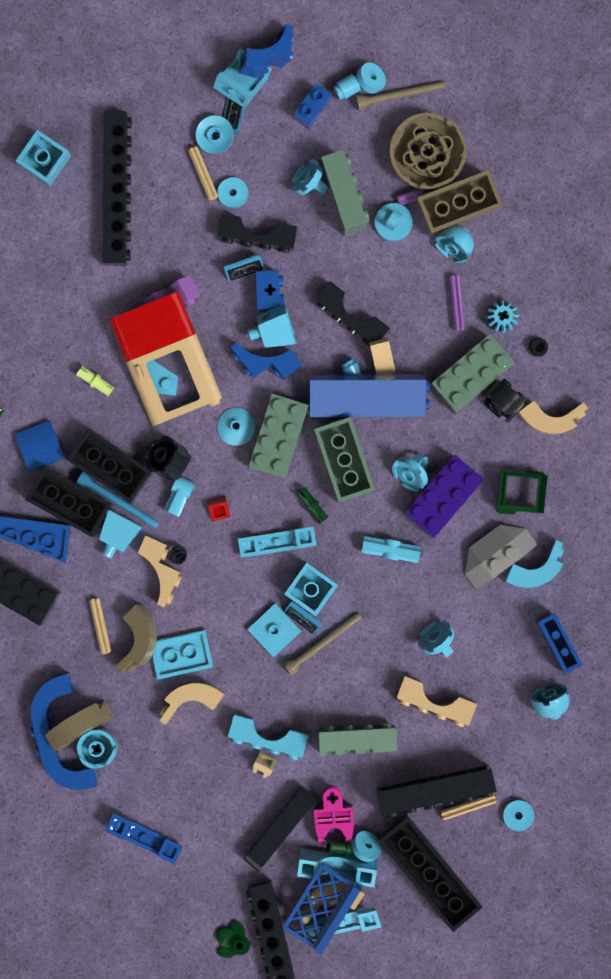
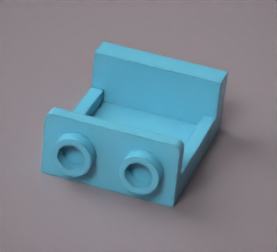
M240 48L235 59L226 70L217 75L213 88L246 108L268 80L272 68L270 67L268 73H265L260 79L239 74L240 56L244 52Z

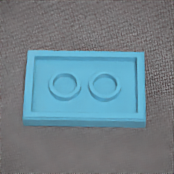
M206 630L157 640L156 648L152 655L157 680L213 667Z

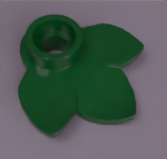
M233 921L230 929L221 928L215 931L216 939L221 944L216 952L220 957L228 959L236 954L244 955L249 951L250 941L245 936V928L241 923ZM238 942L243 944L242 949L238 948Z

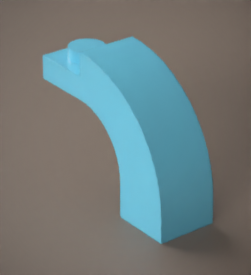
M554 540L546 561L536 569L528 570L512 564L504 582L517 587L531 588L552 580L563 566V563L556 561L557 558L562 557L564 552L563 542Z

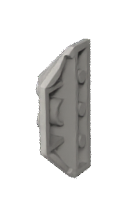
M499 525L469 547L465 576L477 590L526 555L538 544L527 529Z

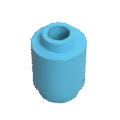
M353 74L339 80L333 86L339 100L347 99L361 91L357 75L354 76Z

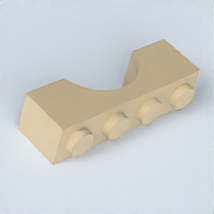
M405 675L396 695L399 703L410 706L411 703L417 706V710L428 713L429 710L435 713V717L446 720V717L453 720V724L464 727V724L469 726L477 706L476 703L459 696L445 705L434 704L426 698L423 691V683Z

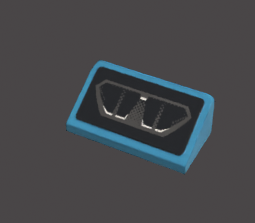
M227 98L223 118L231 124L233 132L239 134L245 108Z
M257 254L225 265L224 270L228 281L231 282L254 274L256 271H263L264 266L261 256Z
M291 601L284 611L285 614L313 635L322 626L320 621L294 601Z

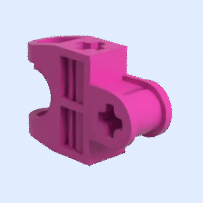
M329 786L323 792V807H314L315 830L319 844L325 845V837L328 831L333 828L340 829L344 836H346V841L351 843L354 829L353 806H343L341 790L336 786ZM332 792L335 796H338L335 798V801H331L330 798H327L330 796V793Z

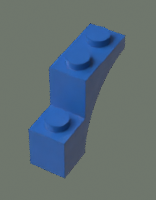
M286 24L278 32L275 44L269 48H247L240 56L239 74L260 79L265 73H268L270 65L283 68L290 62L293 55L291 51V45L294 40V34H292L293 26Z
M238 343L231 346L233 350L231 355L237 362L241 360L245 366L242 369L248 377L253 376L257 378L273 365L275 368L272 370L278 378L283 377L285 380L303 366L291 349L278 356L261 357L247 352Z

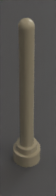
M441 81L370 97L368 95L364 96V94L356 95V103L359 111L365 110L370 104L444 89L446 83Z
M356 613L295 660L288 659L284 662L283 665L291 676L298 672L299 665L361 620L362 615Z

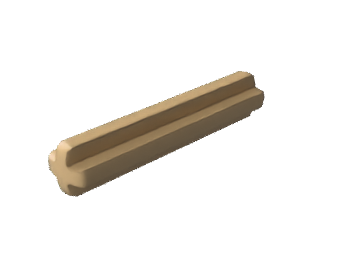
M198 147L190 148L188 152L208 200L217 199V192Z
M99 598L90 599L89 603L100 653L108 654L111 652L101 602Z
M494 794L487 798L478 797L472 801L442 809L440 813L442 819L447 820L495 804L496 798Z

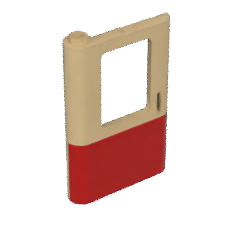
M179 291L108 319L152 426L209 404L212 407L220 403V399H222L221 393ZM180 350L200 398L174 410L166 411L147 368V363Z

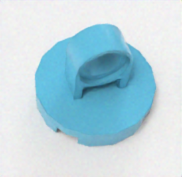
M316 159L309 160L310 164L307 166L303 164L296 171L292 179L294 186H291V189L298 195H305L312 189H316L320 195L324 196L329 187L320 180L323 166Z
M389 203L383 206L375 217L377 233L383 239L390 242L404 239L412 228L410 211L398 203Z
M416 454L412 459L400 457L392 465L394 477H399L402 481L401 485L408 490L417 492L419 489H423L428 482L425 472L428 466V458L420 454Z
M442 620L441 623L434 621L421 631V639L417 642L418 646L427 655L442 652L447 658L454 652L449 645L454 638L455 631L450 623Z

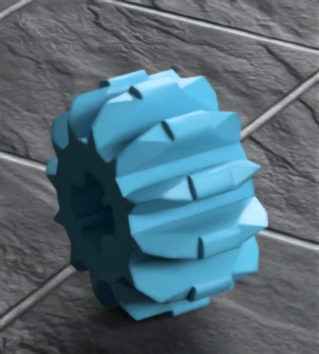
M501 300L500 307L494 302V309H488V312L493 315H487L486 319H493L488 325L491 327L495 324V332L498 331L499 327H501L502 333H505L506 327L511 331L513 329L511 324H518L513 319L519 317V314H513L517 307L515 306L510 309V301L504 306V300ZM504 312L506 313L505 317L508 318L501 321L499 319L500 316H498V314H502Z

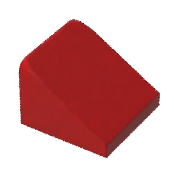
M225 495L207 499L212 522L231 517Z

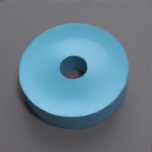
M368 62L357 70L358 83L366 92L375 94L385 87V75L376 64Z
M227 178L218 187V198L225 207L236 209L247 201L248 188L239 178ZM235 190L237 193L235 196H231L229 192Z
M513 800L505 806L503 820L510 829L524 831L532 825L534 811L527 802ZM517 812L522 813V817L520 819L515 818V814Z
M361 831L352 839V850L361 861L370 863L381 855V844L374 834L368 831Z

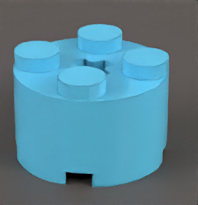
M94 728L86 732L77 744L80 761L85 766L93 769L107 766L113 761L118 751V742L115 736L104 728ZM97 744H100V749L102 751L95 752V747L93 745L96 746Z

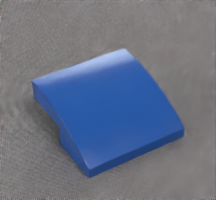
M50 420L14 434L29 472L65 458Z

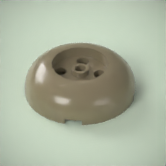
M436 113L416 114L403 121L396 129L390 144L391 163L397 175L410 186L424 190L441 188L452 182L462 170L466 159V142L459 127L449 118L437 115ZM429 138H435L436 144L429 143ZM417 145L419 147V150L417 152H413L411 150V146ZM429 151L431 155H424V152ZM442 155L444 160L438 162L436 156ZM420 162H424L426 164V168L420 169L418 167V164Z

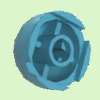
M450 226L442 230L435 239L437 241L435 246L438 251L447 258L448 254L456 259V263L466 262L474 248L473 238L465 227Z
M555 684L554 688L545 690L547 686H544L532 692L531 704L538 715L555 720L566 712L570 699L568 689L563 684Z

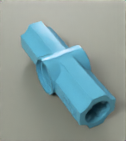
M364 536L361 552L396 561L399 559L418 563L421 547L403 544L400 541L390 539L382 540Z

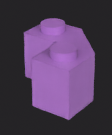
M191 276L175 281L166 289L151 294L143 303L145 305L179 291L184 306L189 308L196 303L195 300L201 295Z

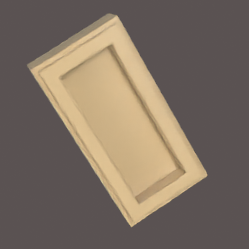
M388 338L369 342L376 374L395 373Z

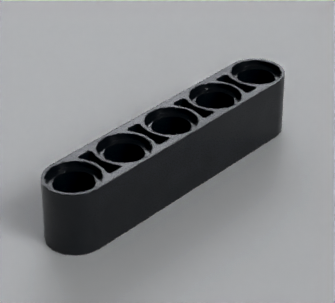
M302 786L243 860L259 872L316 802L317 797Z

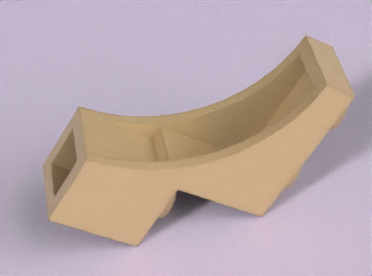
M145 536L138 554L145 557L155 568L160 581V596L157 604L165 607L166 604L170 605L173 600L174 594H172L174 586L178 588L182 577L179 576L181 572L160 563L161 559L165 561L169 550L166 549L168 545Z

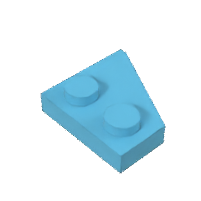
M154 360L149 361L147 368L158 394L176 396L178 376Z

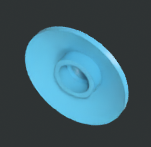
M214 115L206 117L199 123L196 129V140L200 148L205 152L219 154L226 151L232 144L234 137L233 128L225 118ZM214 133H219L217 139H213L212 135Z
M230 408L220 416L217 430L224 442L239 446L247 443L253 437L255 421L252 415L245 409ZM234 423H239L240 427L239 429L235 430L233 429L232 425Z

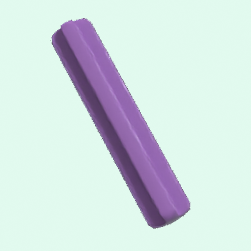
M416 188L397 195L398 204L405 205L416 201L417 197L440 188L432 190Z
M451 275L449 282L454 330L463 331L465 326L460 276Z

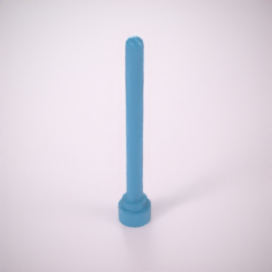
M84 471L82 472L76 484L81 487L91 488L150 526L158 527L159 523L157 520L92 481L93 478Z

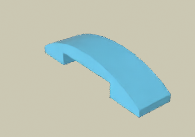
M314 527L238 539L241 558L317 546Z
M375 908L348 910L334 934L362 928L363 932L381 928L382 925L377 910ZM327 916L317 919L318 925L326 924L328 921ZM314 920L307 925L305 924V928L315 926ZM316 929L306 931L307 937L315 942L318 938Z

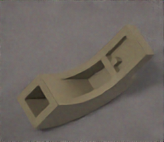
M135 605L123 617L133 631L134 645L132 650L115 666L119 672L129 673L137 667V664L146 665L155 651L157 643L156 625L151 614L143 605Z
M105 701L99 704L95 703L67 718L45 734L55 752L70 745L86 732L111 721L115 717Z

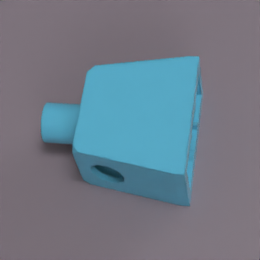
M285 304L258 315V327L248 329L250 339L262 338L265 347L296 344L294 330Z
M109 510L99 540L106 543L101 554L112 559L116 549L125 552L143 527Z

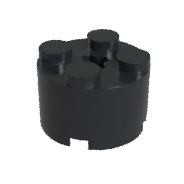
M503 378L501 381L495 380L480 399H485L484 405L498 418L501 416L505 417L504 421L509 423L525 405L526 397L518 391L515 392L511 388V383Z
M161 436V439L153 440L147 447L144 457L147 462L145 465L147 469L161 478L176 481L180 479L181 474L185 471L191 460V455L180 443L168 436Z

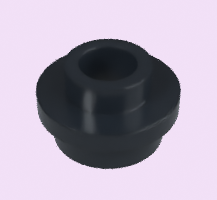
M535 338L529 344V351L535 357H542L548 351V344L542 338ZM536 344L542 346L541 351L535 349Z
M176 546L170 550L168 559L177 565L182 564L187 559V551L182 546Z

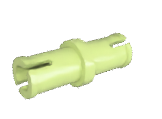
M84 366L76 374L77 377L89 383L91 388L95 387L107 397L114 389V386L103 380L101 375L94 374Z

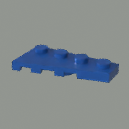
M0 515V538L22 545L27 549L35 550L45 556L58 559L63 563L67 562L71 525Z

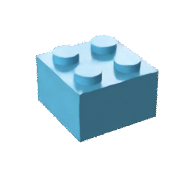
M36 130L16 159V163L50 187L70 159L71 154L67 149L39 130Z
M306 563L285 592V595L314 616H317L338 585Z

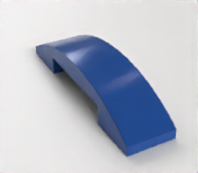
M113 813L105 829L106 832L155 853L158 857L172 864H175L183 848L177 842Z

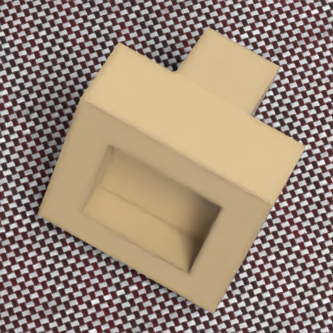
M260 751L253 765V773L259 770L264 773L263 778H266L268 775L270 776L277 759Z

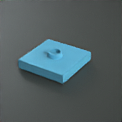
M276 603L247 629L273 658L301 632Z

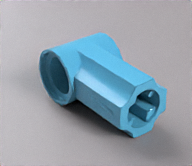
M183 477L176 480L164 510L179 517L196 483Z

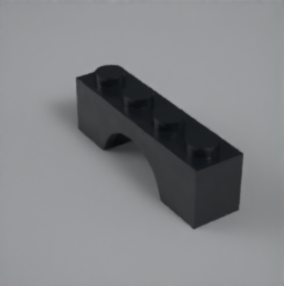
M222 214L218 238L222 239V243L233 244L234 241L240 242V245L244 247L258 245L259 249L262 250L276 248L280 253L289 254V251H294L297 226L278 223L270 233L256 235L244 227L240 216Z
M329 281L316 297V302H318L316 306L324 312L328 310L332 313V319L337 323L341 324L343 322L348 326L346 329L354 336L356 334L363 338L361 341L369 348V342L383 339L390 330V327L376 316L368 320L352 318L344 308L343 299L345 292Z

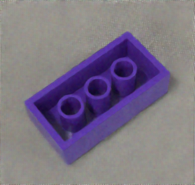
M454 455L404 514L428 535L435 538L484 479L458 456Z

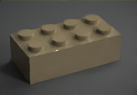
M489 170L417 197L416 200L430 237L439 234L450 226H459L498 211L503 206Z

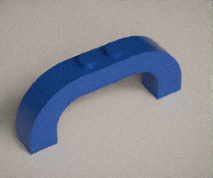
M68 673L49 680L38 690L32 702L31 721L33 727L30 730L33 739L36 738L38 746H35L36 754L38 757H41L48 775L63 787L73 790H85L98 786L95 770L89 767L80 770L67 767L61 761L58 750L54 752L45 734L52 730L49 719L51 703L59 696L74 692L70 674Z

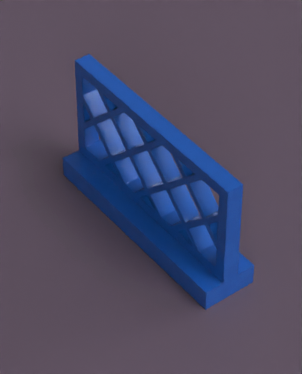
M321 863L282 929L314 948L316 953L322 955L363 885L358 882H352L329 866ZM322 869L330 874L331 881L321 883L319 874ZM344 882L349 887L345 892L338 893L335 883ZM332 884L335 894L325 896L322 886ZM319 887L321 897L311 899L310 889ZM336 897L337 907L328 909L326 899ZM323 900L325 910L315 912L313 902ZM309 903L312 913L302 915L300 910L301 904ZM326 913L327 923L318 925L316 915ZM313 916L315 926L305 928L303 918ZM300 919L302 929L295 930L288 925L291 920ZM316 929L318 938L315 942L307 937L306 931Z

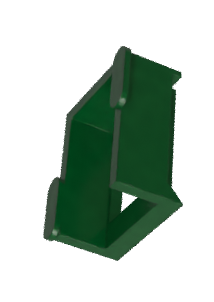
M501 470L499 473L496 512L510 515L516 514L517 511L544 514L548 475H545L544 472L529 470L525 473ZM508 476L538 479L535 508L505 505Z

